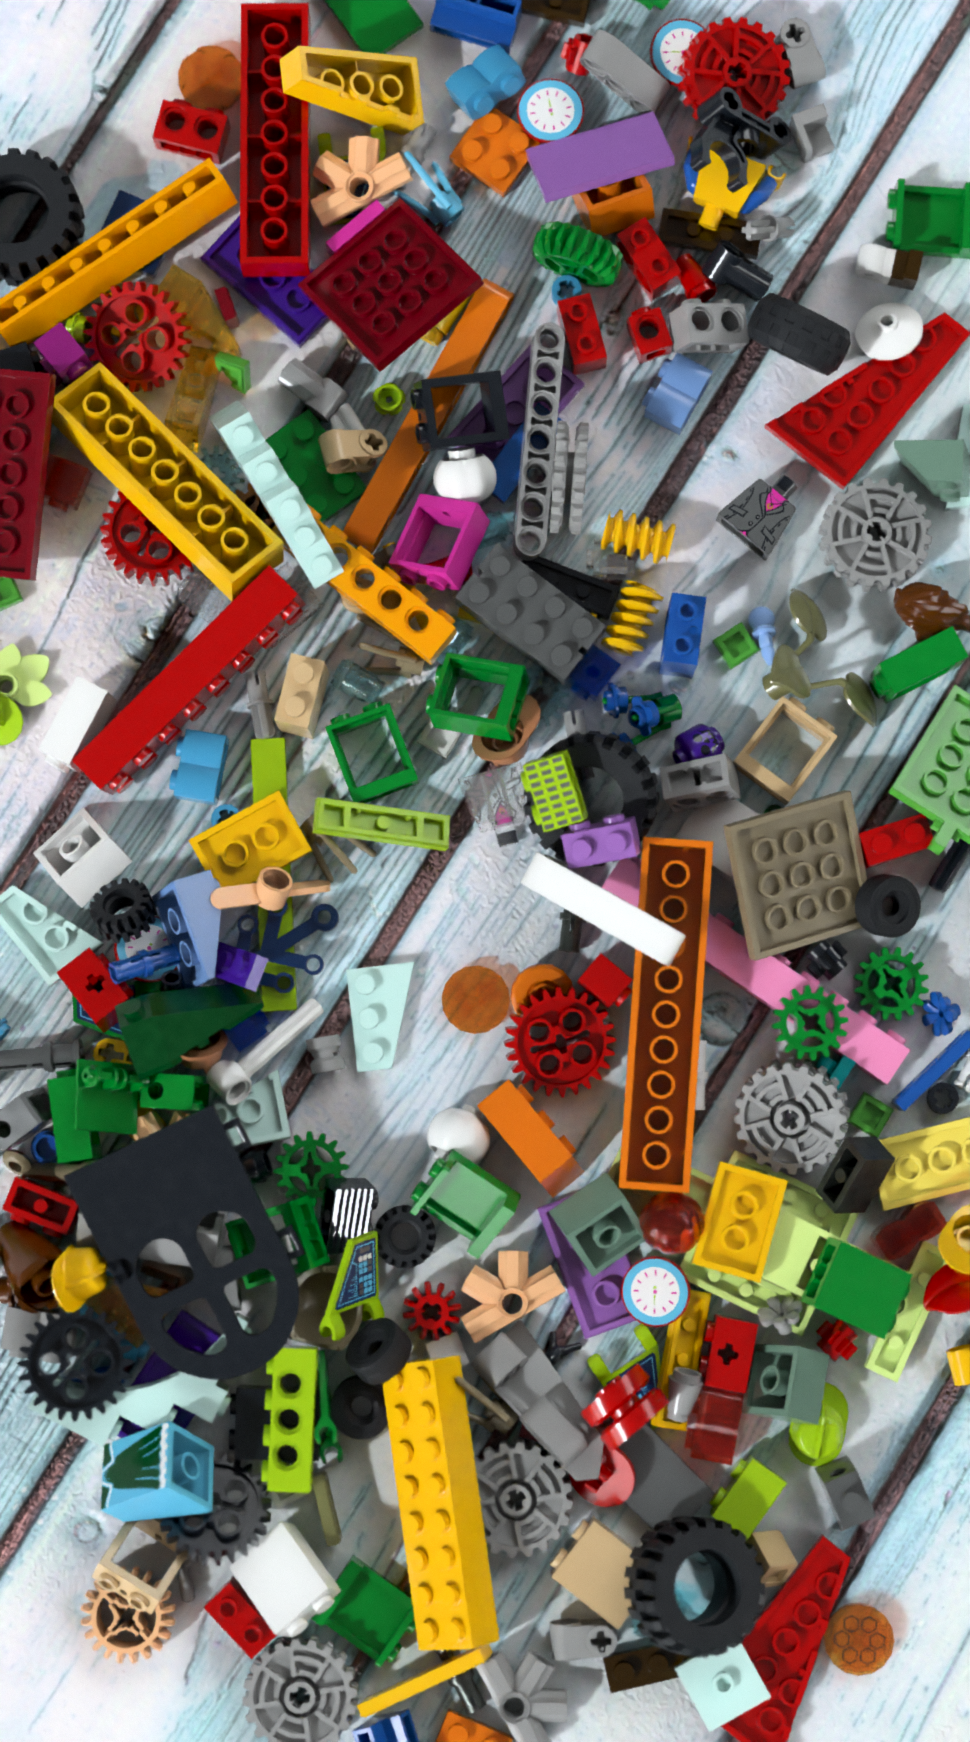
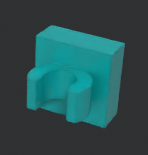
M821 1055L815 1067L817 1069L820 1066L827 1068L826 1074L828 1078L836 1077L840 1081L837 1086L839 1090L856 1062L842 1055L836 1063L831 1058H824Z

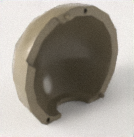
M321 1265L297 1275L299 1309L289 1339L325 1349L341 1351L357 1333L362 1322L363 1304L339 1313L345 1326V1336L334 1341L332 1340V1334L328 1337H322L319 1332V1326L325 1315L339 1270L338 1267Z

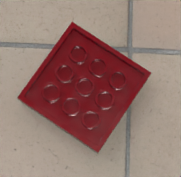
M401 198L298 283L300 290L379 372L385 369L484 285L481 276Z

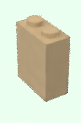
M291 653L274 718L281 732L314 739L330 676L325 661Z
M592 1516L588 1522L583 1519L571 1534V1537L575 1540L569 1548L565 1550L562 1547L555 1554L550 1562V1565L553 1567L550 1571L551 1577L618 1630L630 1615L628 1607L632 1606L631 1600L625 1599L624 1587H629V1578L624 1576L626 1566H632L634 1559L630 1558V1554L634 1547L596 1517Z

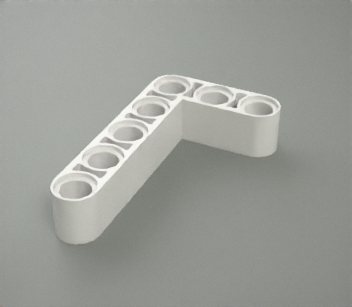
M540 852L535 854L520 883L667 966L671 965L686 938L685 934L575 873L574 869H568V866L559 860Z

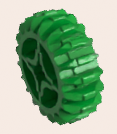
M559 221L546 222L545 225L541 226L540 231L537 232L532 249V255L545 269L553 271L555 275L573 276L585 286L591 285L595 288L609 287V285L614 283L621 270L623 255L617 246L612 245L610 240L602 238V235L581 228L579 225H571L568 222L564 224Z

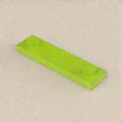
M317 797L314 808L313 833L446 851L449 848L451 815Z

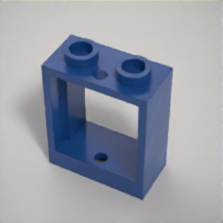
M672 592L667 607L658 674L685 678L693 677L698 665L706 597Z

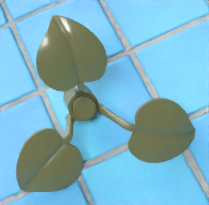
M791 589L790 591L792 592L789 597L790 610L797 625L807 633V637L796 651L786 644H782L777 648L772 662L771 673L762 678L765 691L773 700H778L789 693L805 699L810 696L812 689L840 685L844 688L843 694L850 707L872 727H875L877 722L875 700L869 686L859 675L850 672L846 674V679L836 678L810 683L809 677L803 670L798 657L815 638L819 641L826 639L827 626L824 616L816 603L800 590Z

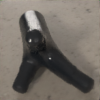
M551 1331L545 1355L554 1366L569 1353L581 1349L582 1345L579 1342L564 1347L558 1346L556 1332Z

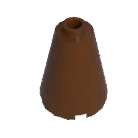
M10 1221L0 1227V1258L16 1303L23 1311L32 1314L39 1313L36 1309L45 1306L49 1310L59 1306L52 1287V1270L55 1261L64 1251L30 1226L17 1221Z

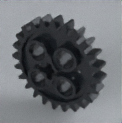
M90 1306L85 1315H81L80 1308L73 1312L72 1315H68L67 1311L60 1307V1318L56 1319L54 1315L48 1312L46 1313L48 1321L46 1326L38 1321L34 1323L39 1331L37 1335L26 1333L25 1337L32 1344L30 1347H20L19 1350L27 1354L28 1358L27 1360L17 1362V1365L26 1367L28 1372L20 1376L19 1380H30L31 1385L24 1392L25 1394L33 1392L38 1394L34 1400V1406L44 1401L47 1403L45 1408L46 1415L57 1408L58 1420H63L68 1411L71 1412L73 1422H77L80 1411H84L85 1416L90 1420L93 1418V1408L95 1407L102 1414L106 1413L104 1405L106 1400L114 1405L118 1403L113 1394L115 1391L126 1393L127 1389L120 1382L121 1379H132V1375L124 1371V1366L134 1364V1360L126 1359L124 1354L133 1348L132 1346L121 1345V1341L127 1336V1333L115 1334L114 1330L119 1323L117 1320L108 1325L105 1324L106 1312L101 1313L96 1319L94 1318V1307ZM75 1327L81 1328L86 1335L85 1343L79 1348H73L67 1341L68 1332ZM95 1339H98L100 1344L81 1362L84 1369L82 1371L78 1369L71 1371L59 1386L54 1387L53 1381L71 1364L68 1359L69 1356H80ZM99 1352L106 1353L111 1360L110 1368L105 1373H98L92 1367V1359ZM48 1353H54L60 1359V1368L53 1374L45 1372L41 1364L43 1357ZM73 1378H79L85 1384V1393L79 1399L70 1397L66 1390L68 1382Z
M224 1452L220 1461L214 1458L212 1508L213 1505L220 1506L216 1509V1512L159 1518L163 1519L160 1523V1531L168 1532L166 1543L172 1544L177 1542L175 1547L176 1554L179 1555L187 1549L189 1562L194 1560L197 1555H200L202 1566L207 1564L209 1557H214L216 1565L220 1566L222 1556L227 1555L231 1563H234L235 1552L239 1551L245 1557L248 1556V1543L255 1547L259 1546V1538L256 1534L266 1535L267 1526L264 1523L271 1522V1513L267 1510L272 1508L271 1498H266L269 1494L267 1485L259 1486L262 1483L261 1473L251 1476L253 1464L250 1463L241 1468V1459H234L230 1463L228 1462L227 1452ZM233 1490L241 1491L244 1494L239 1499H231L227 1496ZM245 1511V1514L240 1515L239 1512ZM190 1518H199L203 1521L197 1527H189L185 1524ZM226 1523H232L238 1527L231 1533L223 1532L220 1529Z

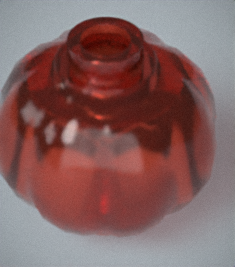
M679 1192L660 1193L653 1196L649 1203L643 1207L639 1216V1226L643 1232L644 1240L653 1249L659 1250L666 1255L682 1254L693 1249L699 1237L704 1233L705 1217L695 1199Z

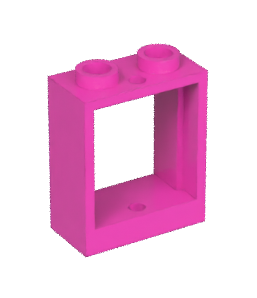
M419 494L389 564L401 577V581L408 585L419 583L429 585L440 591H444L446 588L460 591L490 520L478 503ZM435 524L461 528L444 568L418 563Z

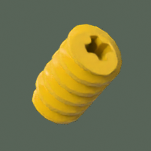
M619 509L614 517H611L609 512L601 541V549L605 550L613 542L614 553L618 554L625 545L628 557H632L635 551L639 549L640 559L643 561L650 553H653L654 564H658L663 556L666 557L667 562L676 525L671 524L667 531L664 532L661 520H658L654 527L650 528V521L647 516H645L640 524H637L636 513H632L627 521H624L623 510Z
M627 580L625 582L630 587H623L620 592L626 600H617L615 606L620 612L612 613L610 618L616 625L607 626L606 632L611 637L602 638L601 644L616 653L633 657V651L643 652L644 647L637 642V639H648L649 637L642 630V626H653L654 624L653 621L646 617L647 614H658L659 612L651 604L652 601H663L664 597L646 585Z

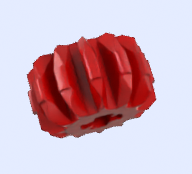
M426 1281L424 1283L426 1294L424 1295L415 1286L412 1288V1293L418 1301L411 1298H405L404 1304L414 1308V1311L404 1312L403 1318L410 1319L415 1317L416 1321L409 1325L408 1330L412 1332L419 1325L423 1327L419 1338L422 1340L426 1338L429 1329L432 1330L434 1341H438L440 1339L438 1328L440 1327L449 1336L452 1334V1329L446 1321L454 1324H459L460 1322L458 1316L449 1314L450 1311L461 1309L460 1303L450 1305L448 1301L455 1297L456 1292L452 1290L445 1297L442 1296L441 1293L445 1286L442 1282L438 1284L435 1293L432 1292L431 1282ZM427 1302L432 1306L436 1303L439 1304L441 1309L438 1310V1314H441L438 1319H435L433 1316L426 1318L423 1315V1312L426 1311V1308H423L424 1304Z

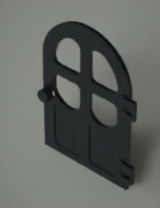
M214 1104L64 1175V1179L107 1263L108 1272L112 1273L114 1277V1284L119 1287L142 1335L152 1350L170 1366L188 1375L205 1379H229L243 1376L262 1367L281 1350L288 1340L295 1325L299 1309V1284L291 1260L305 1254V1251L292 1224L276 1231L238 1155V1152L251 1147L252 1144L239 1118L236 1117L223 1124ZM233 1127H236L243 1141L237 1145L234 1144L228 1132ZM226 1211L238 1214L248 1223L255 1237V1250L221 1267H214L209 1262L197 1236L198 1225L206 1215L213 1212ZM288 1234L296 1248L291 1252H288L282 1240V1237ZM154 1240H172L183 1250L193 1270L194 1277L190 1282L161 1296H151L145 1290L137 1274L139 1254L147 1244ZM265 1268L271 1271L276 1281L277 1306L269 1327L261 1333L250 1334L242 1328L224 1290L227 1284L258 1269ZM204 1298L208 1301L226 1337L227 1344L222 1351L212 1355H205L190 1350L179 1344L165 1330L162 1323L163 1316L195 1299Z

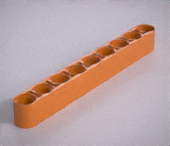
M484 278V285L474 293L427 379L473 374L507 314L515 294ZM467 385L431 389L438 436ZM412 407L343 530L348 536L346 541L356 546H362L371 554L380 543L430 452H423L422 444L417 442L415 426L419 423L417 410H413Z

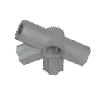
M503 1650L493 1651L492 1656L484 1663L476 1666L498 1707L500 1717L506 1722L515 1741L551 1742L541 1722H566L567 1689L542 1688L552 1673L554 1665L540 1654L528 1650L514 1672ZM517 1697L521 1699L523 1706L517 1711H509L504 1706L509 1698Z

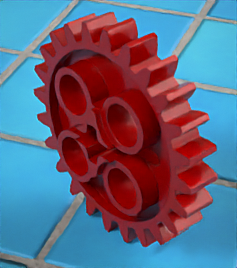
M132 281L123 282V290L119 285L111 286L112 295L101 293L100 298L104 304L93 303L91 305L97 315L86 316V320L93 324V328L84 330V334L92 336V341L84 346L85 348H94L95 351L89 360H99L126 388L129 385L130 391L133 393L139 392L141 387L144 392L152 391L153 384L156 388H162L165 386L164 379L168 381L175 380L176 377L172 369L177 371L184 369L179 358L190 357V354L183 350V345L192 343L191 339L184 337V332L192 329L191 326L182 325L181 320L187 316V312L177 313L175 311L180 301L173 300L168 302L170 291L164 290L158 294V284H150L146 289L145 281H137L135 287ZM137 304L141 305L144 310V316L141 321L136 318L134 313ZM157 316L159 318L158 323L148 328ZM113 326L117 327L120 332V339L117 343L111 337ZM147 329L145 332L139 335L138 340L140 343L130 344L138 336L136 331ZM159 330L165 336V344L162 348L158 346L155 338ZM127 346L126 349L120 355V357H118L117 352L122 347ZM135 352L141 358L139 369H136L132 364V356Z
M119 490L117 493L121 501L119 503L114 501L108 502L113 513H103L102 516L108 525L100 526L102 534L107 536L101 540L104 548H110L105 552L108 560L116 559L113 563L115 570L119 571L125 567L124 575L126 579L131 578L136 573L138 584H142L145 578L149 577L152 586H156L160 577H163L166 585H170V575L173 574L180 581L183 580L181 570L184 568L193 573L194 568L191 561L162 532H154L151 535V530L158 531L159 529ZM129 533H140V537L136 541H124ZM146 548L145 553L142 556H139L138 553L142 552ZM160 548L169 550L166 557L162 559L153 558L156 550Z
M556 985L554 994L549 995L545 987H542L541 998L537 999L535 995L529 993L531 1001L529 1006L522 1002L518 1003L522 1011L521 1015L513 1013L509 1015L516 1025L505 1027V1031L512 1035L513 1038L503 1041L504 1046L514 1049L506 1054V1058L508 1061H518L511 1068L513 1073L524 1071L520 1080L525 1084L532 1079V1090L534 1092L538 1091L543 1085L545 1086V1094L550 1097L554 1088L558 1089L561 1098H564L566 1088L569 1087L575 1095H578L579 1084L582 1083L587 1089H591L589 1082L591 1076L598 1080L602 1079L598 1072L599 1067L610 1068L604 1057L615 1055L614 1050L607 1047V1044L615 1042L616 1037L606 1034V1032L614 1028V1024L610 1021L602 1022L609 1013L606 1009L596 1012L595 1010L600 1002L595 998L587 1003L588 993L585 990L576 997L573 986L568 988L566 994H562L560 986ZM567 1013H579L580 1020L576 1026L569 1028L563 1025V1017ZM537 1022L547 1025L545 1035L540 1038L532 1037L529 1033L531 1026ZM584 1030L589 1031L587 1036L570 1038ZM562 1034L565 1039L563 1041L564 1047L562 1048L552 1044L556 1042V1035ZM550 1044L539 1049L536 1052L530 1051L531 1047L533 1046H542ZM581 1044L588 1045L590 1052L586 1058L582 1060L573 1058L572 1053L576 1046ZM546 1055L557 1057L555 1067L550 1070H544L539 1065L541 1059Z

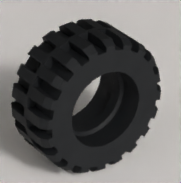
M8 148V154H0V201L15 193H31L42 197L49 209L43 228L34 237L20 243L0 241V281L5 279L8 285L19 286L20 280H25L26 282L80 245L78 238L84 237L85 226L82 220L85 218L80 198L69 176L63 168H58L54 160L48 156L41 159L37 151L30 149L26 151L25 155H22L19 148Z
M589 731L586 734L579 732L570 735L564 740H560L541 756L544 757L568 749L574 771L584 767H595L609 773L622 790L624 802L621 813H624V818L635 816L641 843L643 837L647 835L657 815L656 808L659 803V792L656 791L658 781L655 772L651 773L648 767L650 762L645 755L641 757L635 751L637 748L631 742L626 744L620 741V736L612 733L602 735L600 731ZM524 789V796H527V803L523 805L525 816H530L531 823L528 826L532 834L537 833L542 839L539 844L545 850L551 848L556 852L554 857L564 861L566 856L561 835L566 829H569V825L544 833L542 824L537 825L533 818L531 806L535 805L531 791L526 792ZM605 863L594 864L593 867L604 866Z
M678 1516L673 1517L671 1521L663 1520L655 1524V1531H646L640 1538V1541L643 1543L642 1546L633 1548L630 1554V1558L634 1559L632 1566H626L624 1577L629 1578V1587H624L625 1599L631 1600L632 1606L628 1607L631 1619L640 1621L637 1624V1629L643 1636L650 1637V1642L658 1648L693 1657L708 1658L709 1655L719 1656L726 1653L728 1647L736 1648L743 1642L741 1635L743 1633H751L755 1627V1623L752 1620L755 1615L760 1616L763 1608L759 1601L760 1595H765V1584L760 1582V1575H764L762 1563L756 1562L754 1559L758 1556V1553L753 1544L745 1543L747 1538L739 1529H732L731 1524L722 1520H713V1518ZM700 1552L712 1569L714 1590L711 1601L705 1611L695 1619L689 1620L684 1616L677 1604L675 1581L683 1562L693 1553Z

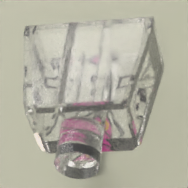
M521 762L458 779L460 790L480 832L495 830L499 848L519 843L514 824L527 820L523 806L526 804L521 780V772H523Z

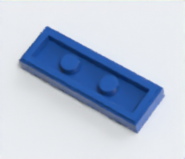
M539 402L533 408L538 415L546 416L550 414V410ZM524 421L492 462L496 469L497 483L491 495L503 504L518 486ZM533 435L530 437V443L535 449L547 448V441L543 436Z
M970 1030L962 1031L892 1099L891 1103L899 1111H905L970 1048Z

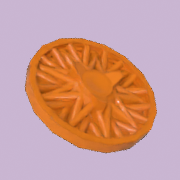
M539 963L528 966L517 975L512 984L510 998L514 1011L517 1015H521L522 1011L518 1006L519 1002L527 1006L531 1004L529 993L535 995L537 999L541 998L542 987H545L549 995L554 994L555 986L559 985L562 994H566L568 988L573 986L571 979L562 969L553 964ZM537 1022L532 1025L539 1027H547V1025L542 1022Z

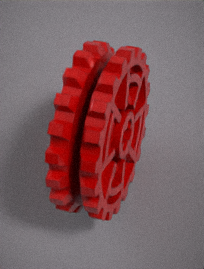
M726 17L722 19L721 23L717 24L714 21L708 24L706 29L700 31L689 42L690 45L681 55V58L684 60L683 65H680L677 74L683 76V81L677 85L678 91L685 92L686 98L682 101L684 106H692L694 109L692 117L695 120L699 119L697 107L723 87L732 88L740 97L742 107L764 121L778 110L779 102L784 101L787 95L783 89L790 84V77L785 75V70L790 67L789 60L782 59L781 54L785 49L782 44L776 45L773 40L776 35L772 31L764 33L762 31L763 24L756 22L753 26L749 25L745 17H740L737 23H733L731 17ZM731 70H734L737 73L735 78H739L738 80L733 81L730 78L732 73L729 72Z

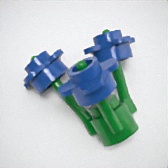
M609 682L608 691L603 693L602 703L604 710L608 711L609 715L613 716L614 719H618L619 714H626L628 704L632 703V708L628 712V721L631 726L638 728L641 734L632 739L625 732L619 734V740L626 744L631 742L633 745H637L654 734L671 728V722L682 718L681 703L675 694L663 696L661 692L651 695L628 696L625 686L618 687L613 682Z

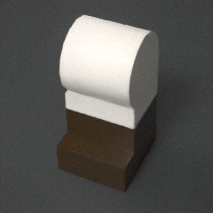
M863 244L859 249L855 274L858 277L872 280L875 283L913 290L918 281L924 251L910 249L907 252L886 248L877 244Z

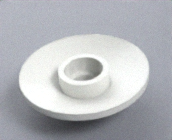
M884 303L868 310L860 318L856 326V341L859 348L869 357L878 360L898 359L909 354L918 346L923 336V322L920 315L910 306L901 303Z

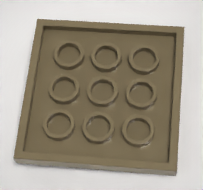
M839 791L723 825L749 959L757 961L863 928L856 917L855 899L860 887L867 880L851 791Z

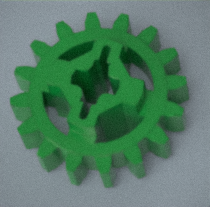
M882 947L880 949L881 957H878L874 952H870L868 954L870 963L861 961L858 964L860 969L863 970V974H855L853 976L854 980L861 982L860 987L853 989L854 993H862L864 997L859 1001V1006L869 1004L871 1007L868 1014L871 1016L877 1013V1011L881 1012V1021H887L889 1014L893 1015L895 1021H899L902 1017V1011L908 1016H912L914 1011L911 1006L914 1004L921 1007L924 1004L919 998V994L929 992V989L921 986L922 981L929 979L928 975L919 974L918 970L924 965L923 962L913 964L911 961L914 953L909 952L904 957L901 956V947H896L892 954H889L887 947ZM885 961L900 963L904 968L901 970L891 969ZM873 970L876 980L874 988L869 990V976ZM885 976L889 979L895 977L898 980V983L895 985L896 993L892 989L888 991L884 989L883 985L887 983ZM912 978L913 990L909 997L906 988L908 980ZM881 998L891 999L897 1007H887L877 1001Z
M805 985L801 995L794 988L790 990L791 1000L784 997L780 998L779 1001L784 1007L783 1010H773L772 1014L780 1019L779 1022L772 1024L771 1028L780 1029L781 1032L775 1038V1041L785 1040L787 1045L784 1048V1052L788 1053L793 1049L797 1050L796 1059L801 1060L804 1054L808 1053L810 1061H816L817 1052L819 1051L824 1058L830 1056L828 1047L831 1046L832 1048L839 1049L841 1045L836 1040L837 1036L845 1037L847 1035L846 1031L840 1029V1024L849 1022L848 1018L840 1017L838 1013L845 1006L844 1004L835 1006L832 1003L836 997L834 993L824 997V987L820 986L815 993H811L810 986ZM803 1000L818 1002L814 1008L805 1009L797 1003ZM828 1012H830L832 1017V1031L826 1027L825 1016ZM788 1014L794 1020V1031L791 1035L787 1028ZM802 1015L807 1018L814 1015L817 1018L814 1024L818 1031L814 1029L805 1031L803 1029L805 1021L802 1019ZM815 1037L818 1041L822 1042V1044L813 1047L801 1045L806 1038Z
M312 1131L307 1132L306 1140L302 1141L301 1137L296 1134L293 1136L295 1145L291 1146L288 1143L282 1145L287 1153L285 1156L276 1155L275 1159L282 1162V1167L274 1169V1173L282 1174L283 1179L277 1183V1186H287L289 1188L285 1195L287 1199L294 1194L298 1198L309 1195L312 1206L315 1207L317 1205V1198H324L323 1193L325 1189L319 1190L320 1181L326 1174H334L333 1178H346L341 1175V1171L347 1170L350 1167L348 1164H341L340 1159L346 1155V1152L335 1151L338 1144L337 1140L327 1144L325 1142V1133H321L318 1140H315ZM317 1146L325 1149L331 1155L333 1161H324L318 1155ZM304 1147L302 1159L297 1164H289L295 1152ZM310 1152L314 1164L321 1167V1172L315 1173L313 1185L309 1173H303V1166L308 1165L309 1159H311ZM298 1176L305 1183L306 1191L299 1189L290 1177Z

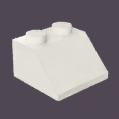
M84 807L33 853L55 882L81 908L90 900H93L94 894L99 893L102 886H106L115 877L122 874L125 868L132 862L122 848Z

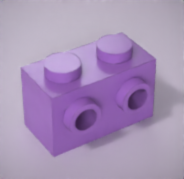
M624 813L603 817L604 822L590 824L589 820H584L569 825V829H566L561 835L568 869L638 856L642 848L635 816L624 818Z

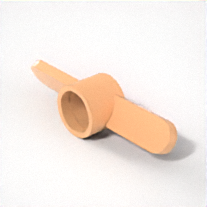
M266 867L261 870L256 883L219 887L211 893L210 900L217 909L258 905L263 909L275 911L284 907L288 897L330 891L331 883L326 880L293 883L292 877L285 870L279 867Z

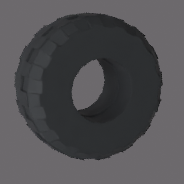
M769 293L759 300L747 325L748 336L751 339L827 376L838 370L851 344L850 331L774 293Z

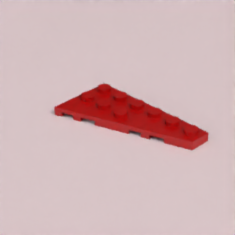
M944 312L923 325L922 339L918 346L909 354L894 360H878L873 358L868 362H864L821 389L820 392L809 399L795 405L790 411L768 422L764 428L844 490L967 340L970 332Z

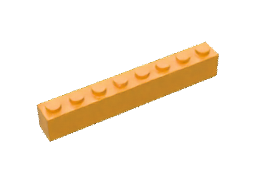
M210 158L206 159L0 299V334L9 346L12 347L24 342L30 344L59 322L64 321L98 298L101 293L110 290L111 286L119 284L238 203L236 197Z

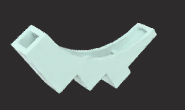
M237 400L208 417L223 444L231 453L275 522L313 588L316 589L343 573L342 566L312 516L313 514L300 491L288 477L272 447L265 441L249 411Z
M237 1312L236 1316L242 1328L247 1333H251L252 1329L246 1327L250 1318ZM224 1333L204 1353L205 1355L219 1353L225 1348L227 1340ZM177 1371L156 1381L126 1386V1393L115 1391L113 1394L118 1403L114 1405L106 1400L104 1402L106 1413L102 1414L95 1407L93 1408V1418L90 1420L85 1416L84 1411H80L77 1422H73L71 1412L68 1411L63 1420H58L57 1408L46 1415L45 1408L47 1403L45 1401L37 1406L33 1405L34 1400L38 1396L37 1393L28 1408L103 1447L107 1439L115 1441L124 1422L118 1419L119 1416L145 1429H149L168 1421L172 1422L178 1411L172 1408L173 1404H176L212 1423L215 1415L220 1417L224 1415L232 1398L226 1396L229 1386L221 1383L218 1379L199 1378ZM58 1376L53 1381V1386H59L65 1378ZM69 1381L66 1387L68 1395L74 1399H79L85 1393V1384Z

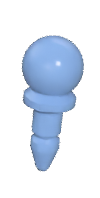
M759 606L750 612L748 624L753 630V638L759 640L763 659L767 665L771 666L775 655L772 637L776 635L774 627L775 616L769 608Z

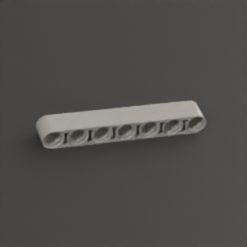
M551 322L544 323L538 327L533 336L530 350L513 534V551L517 557L525 561L536 559L544 550L547 541L565 335L562 328ZM547 334L551 335L555 339L557 346L545 348L541 345L539 337ZM540 368L549 369L553 374V380L550 382L541 381L537 377L536 371ZM538 401L545 402L550 408V414L546 416L538 415L533 409V404ZM533 435L543 436L547 441V448L535 449L530 443V437ZM531 468L539 469L544 475V481L541 483L531 482L527 477V471ZM527 502L537 503L541 508V515L538 517L528 516L524 511V504ZM525 535L533 536L538 542V548L534 551L525 550L521 545V537Z

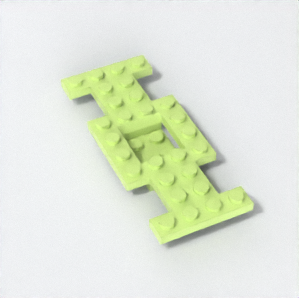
M621 1146L608 1171V1175L618 1188ZM733 1150L727 1162L728 1164L788 1181L760 1283L691 1263L712 1189L713 1177L691 1167L689 1193L619 1188L639 1220L689 1243L679 1265L685 1272L689 1283L758 1315V1309L762 1307L769 1308L767 1299L771 1297H777L780 1303L788 1296L793 1297L794 1301L801 1300L828 1237L858 1248L846 1240L859 1213L835 1214L816 1192V1188L780 1171H771L770 1166L766 1164L761 1166L755 1159L737 1150ZM924 1240L920 1241L910 1266L906 1271L913 1276L910 1280V1291L907 1297L901 1301L896 1312L895 1326L891 1332L887 1333L885 1340L879 1337L876 1338L863 1366L894 1382H898L929 1314V1311H926L923 1305L926 1286L935 1272L947 1264L942 1258L938 1247ZM862 1250V1251H864V1252H866V1253H868V1254H870V1255H872V1256H874V1257H876V1258H878V1259H881V1258H879V1257H877V1256H875V1255H873V1254H871V1253H869V1252H867V1251H865V1250ZM889 1263V1264H891V1265H893V1266H895V1267H897V1268H899V1269H902V1268H900V1267H898V1266H896V1265H894V1264H892V1263ZM803 1302V1310L799 1313V1322L791 1324L792 1332L801 1337L815 1310L814 1307Z

